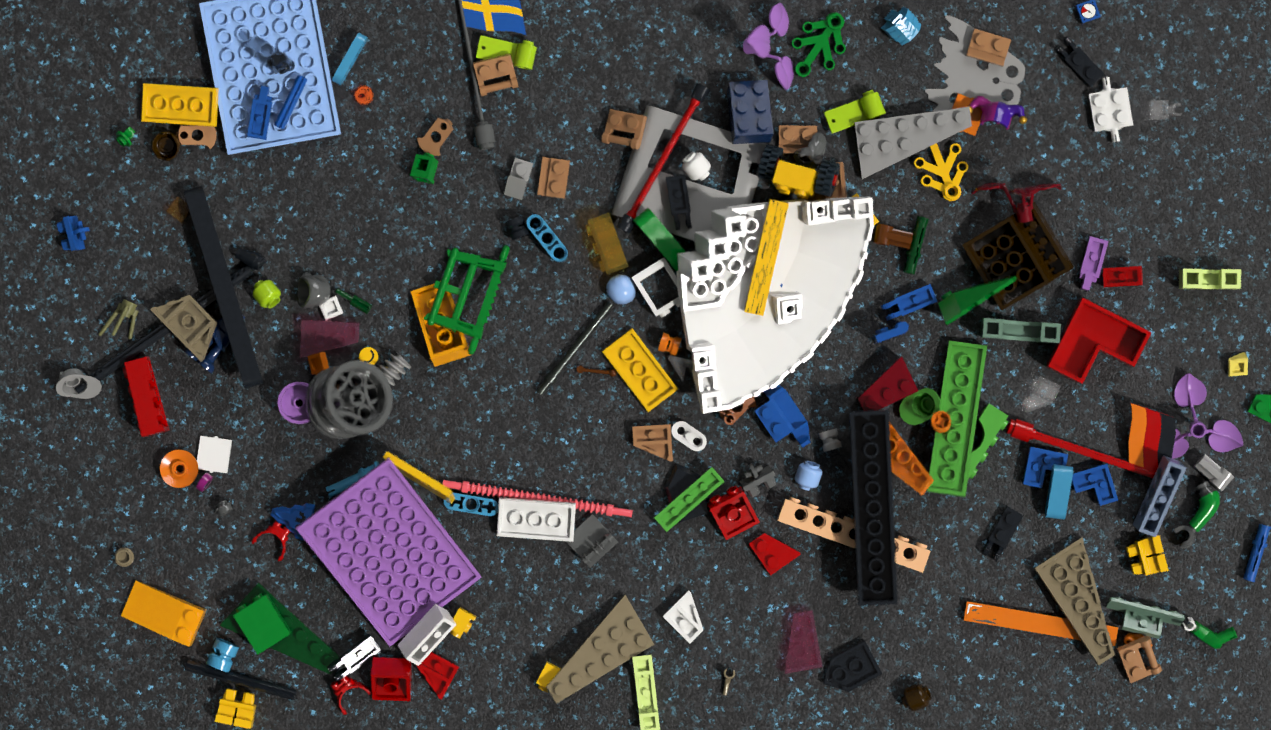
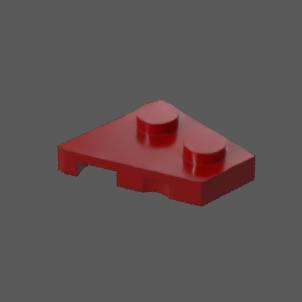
M763 533L749 543L770 575L801 555L797 550L766 533Z
M431 652L419 666L416 665L438 698L442 700L459 666L434 652Z

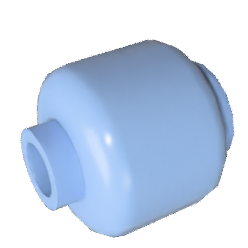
M805 461V463H801L798 466L795 481L799 484V488L809 491L810 488H816L819 485L822 476L819 464Z

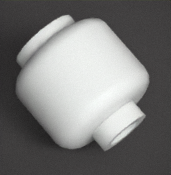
M691 152L683 159L682 169L691 180L700 179L702 181L710 174L708 171L711 164L702 153Z

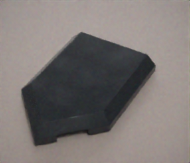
M676 463L664 486L669 504L701 476ZM708 496L678 523L710 513L711 511L707 505L709 503Z
M863 640L831 657L822 684L849 692L882 675L866 641Z

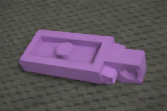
M1089 236L1079 272V278L1083 279L1082 290H1090L1091 283H1096L1099 278L1108 241Z

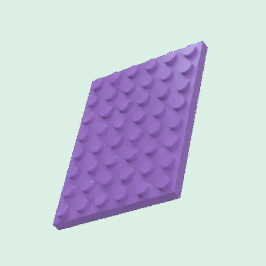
M389 457L296 527L301 536L389 647L409 633L435 604L443 607L482 578Z

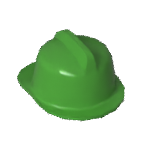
M929 388L921 389L907 396L900 404L899 412L901 418L910 425H918L931 419L933 414L940 410V397L933 389Z

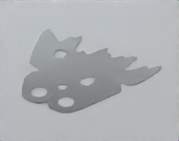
M946 15V20L951 23L949 30L957 36L959 42L942 37L939 38L946 58H943L941 63L934 65L948 75V78L945 80L948 87L946 89L925 90L928 94V99L938 104L933 111L952 109L954 103H951L949 99L953 93H959L969 98L983 96L991 102L1000 101L1007 105H1017L1021 95V90L1017 84L1023 81L1025 75V67L1022 62L1007 52L1003 67L988 63V69H980L976 64L978 59L966 56L975 28L960 19ZM1009 66H1015L1018 69L1016 77L1010 78L1007 76L1006 69ZM993 78H999V83L994 84ZM1010 89L1014 94L1013 99L1010 101L1003 100L1001 96L1002 91Z

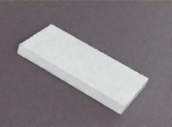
M499 497L497 536L573 542L576 503Z

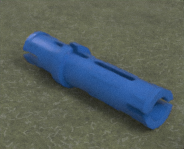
M1259 524L1255 540L1252 541L1253 547L1243 579L1255 582L1264 548H1267L1268 545L1266 541L1271 527Z

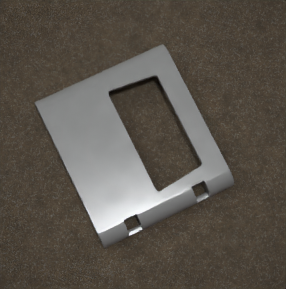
M646 105L643 116H646L647 120L641 145L638 150L632 149L611 215L622 218L624 214H627L628 210H631L651 171H653L652 168L648 167V164L663 130L667 129L674 132L683 116ZM690 119L685 129H683L682 135L723 147L742 155L734 193L729 194L686 180L692 228H687L685 214H679L680 230H676L674 217L671 214L666 177L673 175L660 171L645 199H643L644 201L639 210H637L636 215L638 216L648 207L670 234L695 242L694 232L712 230V210L752 203L759 181V166L756 175L748 172L751 163L760 164L762 153L768 144H732L730 131Z

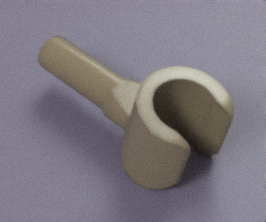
M727 668L724 670L725 684L722 695H727L730 681L735 676V670H733L732 677L726 675Z

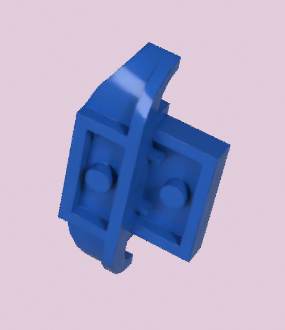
M778 385L773 389L765 390L764 393L769 401L754 412L775 443L792 432L802 448L809 444L808 422L786 389Z

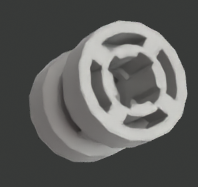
M837 428L818 433L820 439L823 440L822 447L824 452L842 447L841 441L837 438Z

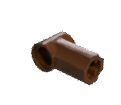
M877 223L873 243L910 249L913 233Z

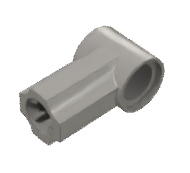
M1206 454L1194 465L1221 492L1234 478L1229 471L1217 465Z

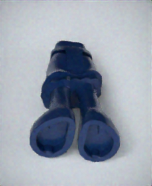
M223 317L217 321L209 347L214 341H216V345L203 362L188 348L184 350L185 353L196 362H199L211 374L215 369V359L221 351L225 353L226 347L228 348L230 344Z

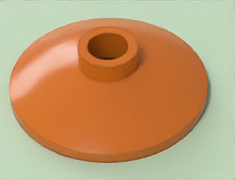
M173 450L167 453L161 461V477L172 487H187L194 482L198 475L197 460L188 451ZM178 465L183 466L184 469L182 472L177 471Z

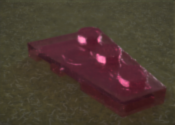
M813 610L793 613L785 674L823 667Z

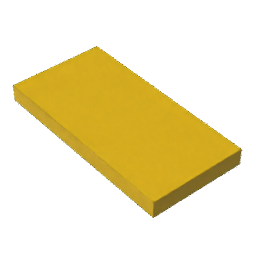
M143 83L141 122L217 127L219 88Z
M633 328L602 351L647 412L678 390L677 386Z
M385 453L383 459L385 460L389 457L402 475L450 504L453 503L455 496L451 489L391 453Z

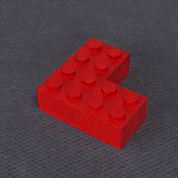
M1080 298L1060 337V343H1057L1045 367L1078 384H1083L1099 351L1129 367H1135L1152 332L1085 298Z

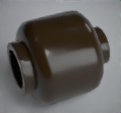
M920 683L905 688L904 696L901 697L905 708L909 707L911 711L927 707L932 699L928 687Z

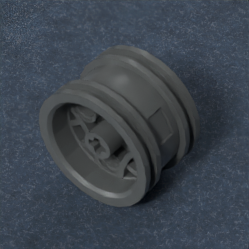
M359 360L349 361L319 372L309 383L305 398L306 411L314 427L323 435L334 439H347L377 430L389 417L393 402L392 389L383 372L376 366Z

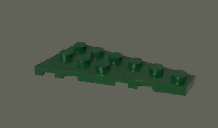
M258 583L235 609L243 604L249 606L253 603L252 599L261 593L263 596L268 594L292 631L290 635L269 648L331 675L334 671L330 672L327 667L334 660L339 659V655L261 583ZM234 609L220 626L246 637L233 617L237 613Z

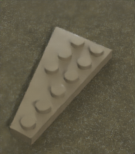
M1082 537L1035 567L1034 570L1099 666L1113 657L1115 653L1106 627L1104 613L1102 612L1101 602Z
M626 595L620 599L605 619L595 628L576 653L572 655L564 667L546 686L555 704L654 645Z

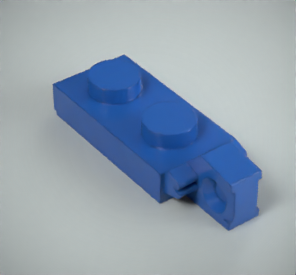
M261 85L260 95L255 94L247 137L267 140L273 97L268 96L269 86Z

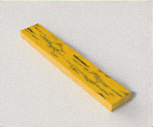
M769 199L744 312L764 315L789 206L787 202Z

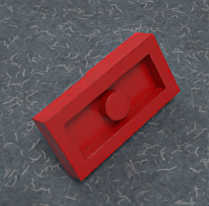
M1142 266L1103 268L1104 287L1143 285Z

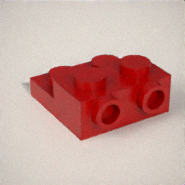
M737 486L730 487L727 490V494L721 497L720 495L713 496L707 504L726 540L760 523L741 486L738 488Z

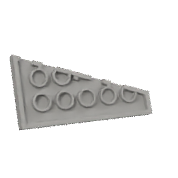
M970 107L855 122L862 179L971 127Z

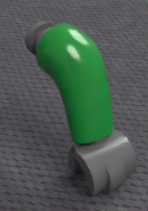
M1208 481L1196 487L1197 491L1200 490V507L1189 522L1190 525L1179 526L1173 529L1176 534L1187 531L1190 534L1189 539L1181 543V549H1188L1194 544L1195 532H1199L1219 508L1220 495L1217 490L1213 491L1212 487H1208Z

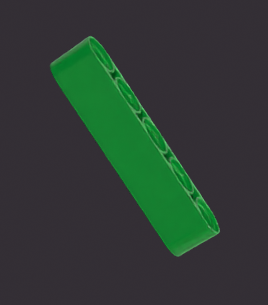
M647 207L634 219V222L675 271H679L677 254L685 253V250Z

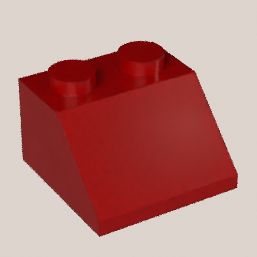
M373 657L371 670L372 700L411 701L412 664L406 658Z

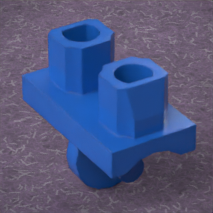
M77 216L63 217V220L57 223L58 231L60 233L66 232L68 239L61 242L63 250L78 251L85 249L84 240H87L85 233L90 231L89 227L83 228L82 221L78 222Z

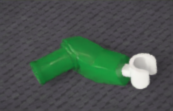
M1190 616L1187 617L1191 622L1190 624L1182 623L1185 630L1190 631L1199 640L1214 649H1220L1222 644L1238 638L1233 626L1222 632L1214 633V631H1211L1201 623L1194 621Z

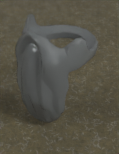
M821 132L815 133L808 147L800 148L794 152V159L799 164L815 170L822 162L825 154L826 138ZM808 156L810 161L802 160L800 157Z

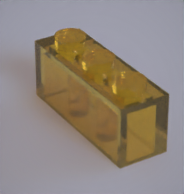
M606 213L587 220L589 225L585 226L588 235H593L595 243H592L595 254L599 253L602 260L598 262L601 271H606V274L609 275L629 268L610 214Z

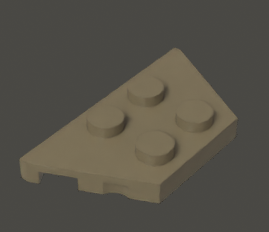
M190 295L176 301L167 302V304L159 307H152L150 310L203 362L217 322Z

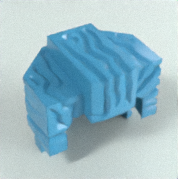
M902 7L899 12L891 10L887 17L884 18L887 22L881 27L892 40L900 45H904L919 33L921 24L908 8Z

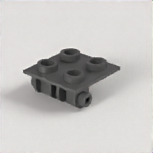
M593 514L574 530V541H566L590 568L618 543Z

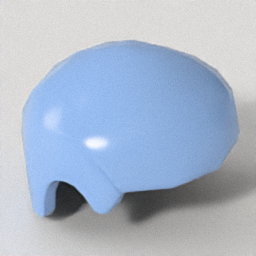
M617 274L607 282L606 292L616 304L626 305L636 296V285L627 275Z

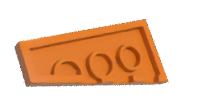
M889 421L892 473L923 495L934 479Z

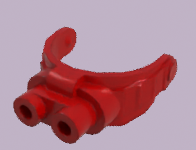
M275 520L272 526L269 525L265 531L257 534L252 539V544L257 542L259 536L264 533L276 535L281 540L283 546L282 554L278 561H282L286 551V542L289 538L287 536L290 531L286 527L282 528V524Z
M347 676L338 682L334 681L330 685L337 697L338 706L344 715L347 712L341 706V699L347 690L361 688L369 695L372 693L364 684Z

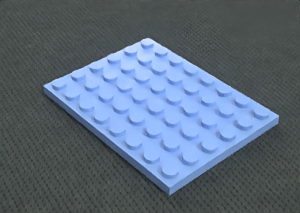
M214 0L199 3L215 88H219L218 106L228 155L341 135L316 0ZM276 52L278 54L284 52L290 58L293 66L289 67L290 70L284 74H276L267 63V60L271 59L270 55ZM301 75L307 78V82L285 128L280 129L275 126V122L297 76ZM261 85L269 86L268 96L273 97L267 140L247 137L252 102L255 94L260 95Z

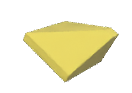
M1245 352L1228 358V377L1248 375V357Z

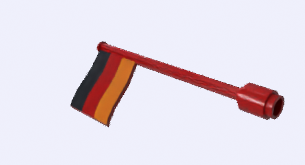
M1131 403L1132 419L1128 439L1129 462L1038 432L1033 428L1034 424L1019 419H1010L1006 433L1010 434V437L1028 442L1030 439H1036L1153 478L1163 455L1172 458L1176 423L1173 416Z

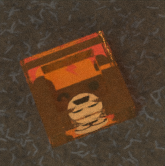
M179 196L166 210V212L181 223L190 213L187 203Z

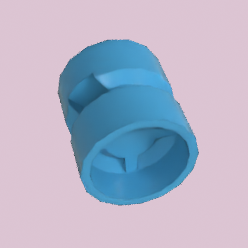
M216 638L212 647L214 652L209 654L206 664L221 671L229 672L233 664L231 659L236 657L239 646L224 639Z

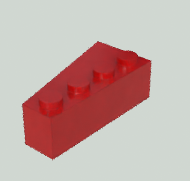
M146 356L125 362L123 373L129 381L130 386H128V390L133 398V408L138 419L141 436L148 437L170 431L150 357Z

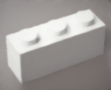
M435 604L402 639L398 647L407 660L419 666L457 624L446 609Z

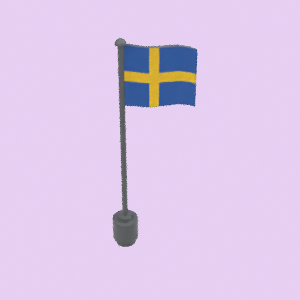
M458 0L480 122L474 127L476 144L479 146V150L495 148L494 143L496 141L493 125L488 124V121H484L467 27L483 31L514 32L526 36L520 0Z

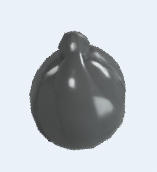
M308 272L302 274L298 281L297 294L299 306L303 308L317 307L328 300L331 294V287L324 276L320 274L311 275Z

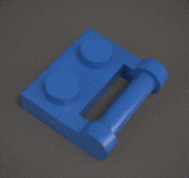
M900 322L895 325L894 329L889 330L886 327L875 331L876 335L872 336L874 343L876 344L906 333L909 326L906 322Z

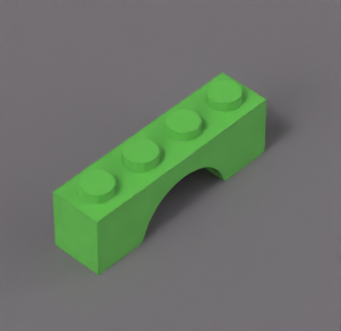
M989 403L986 404L977 418L982 428V439L977 448L972 450L968 479H973L978 471L976 466L979 462H984L988 455L986 452L988 447L994 446L998 439L997 433L1000 429L1003 431L1009 422L1006 420L1007 414Z

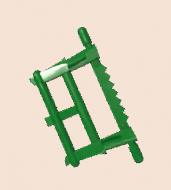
M507 245L502 247L499 261L482 258L481 255L459 252L457 248L448 249L447 255L449 259L441 282L436 281L434 284V288L438 289L431 311L424 317V320H427V324L430 326L436 324L452 330L454 333L459 331L473 337L468 347L470 355L475 353L478 340L482 339L483 326L485 323H488L487 317L490 316L489 310H492L493 297L497 296L495 291L499 290L500 276L503 274L507 264L505 261L510 250ZM456 261L469 265L461 289L448 284ZM478 267L492 271L493 275L476 325L460 321L459 318L476 268ZM445 291L459 296L452 318L438 315Z

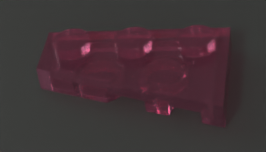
M302 319L300 358L358 343L360 322Z

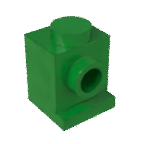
M423 153V155L416 154L410 174L414 180L434 184V176L438 165L434 155L429 153Z

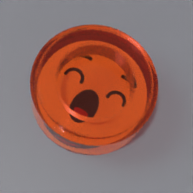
M362 85L355 90L354 98L359 104L367 105L372 102L374 93L370 87Z

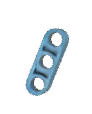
M533 214L529 216L527 227L555 262L565 261L568 251L540 215ZM534 218L541 221V225L537 229L530 226V221ZM546 233L553 236V240L549 244L542 241V236ZM557 248L565 251L561 259L554 257V251Z
M1053 464L1045 517L1065 520L1073 477L1072 466Z

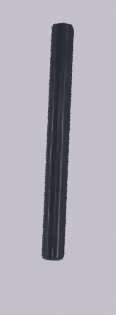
M188 660L185 664L186 671L294 700L297 691L291 688L230 671H221L212 666Z

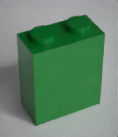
M262 593L252 599L253 603L249 606L243 604L235 609L237 613L233 615L257 655L292 633L269 595L263 596Z

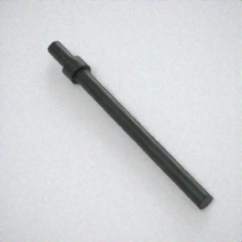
M610 302L605 304L553 371L545 376V381L537 389L540 395L543 396L551 384H555L558 380V375L614 307Z

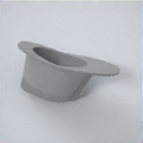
M76 368L60 372L59 381L56 384V391L59 395L80 399L93 398L100 393L102 388L98 379L86 376L81 370ZM84 381L86 387L78 394L74 387Z

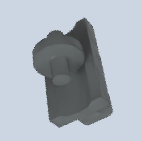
M751 463L748 465L750 470L744 473L746 478L739 481L744 491H747L751 497H755L760 493L757 487L759 484L764 482L767 489L776 485L774 478L776 475L770 465L763 468L760 464L754 468Z

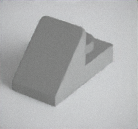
M518 158L514 159L504 195L519 200L523 199L533 163Z

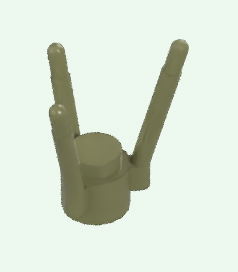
M123 299L98 335L102 336L119 313L120 317L111 335L115 336L124 317L130 318L132 315L128 336L129 339H132L136 316L139 312L136 310L137 305Z

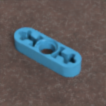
M361 33L357 34L332 78L333 82L342 85L368 39L367 36Z
M453 492L455 500L461 501V497H465L462 503L463 509L459 508L460 504H454L451 507L450 503L444 500L445 507L450 510L485 516H493L498 512V502L490 498ZM468 499H474L477 502L474 510H469L466 507ZM480 500H484L483 505L493 502V506L496 509L488 513V509L482 508V512H479Z

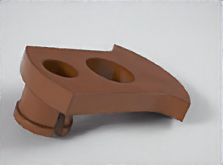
M751 397L742 403L738 411L727 409L718 412L727 425H732L747 409L756 407L754 397Z

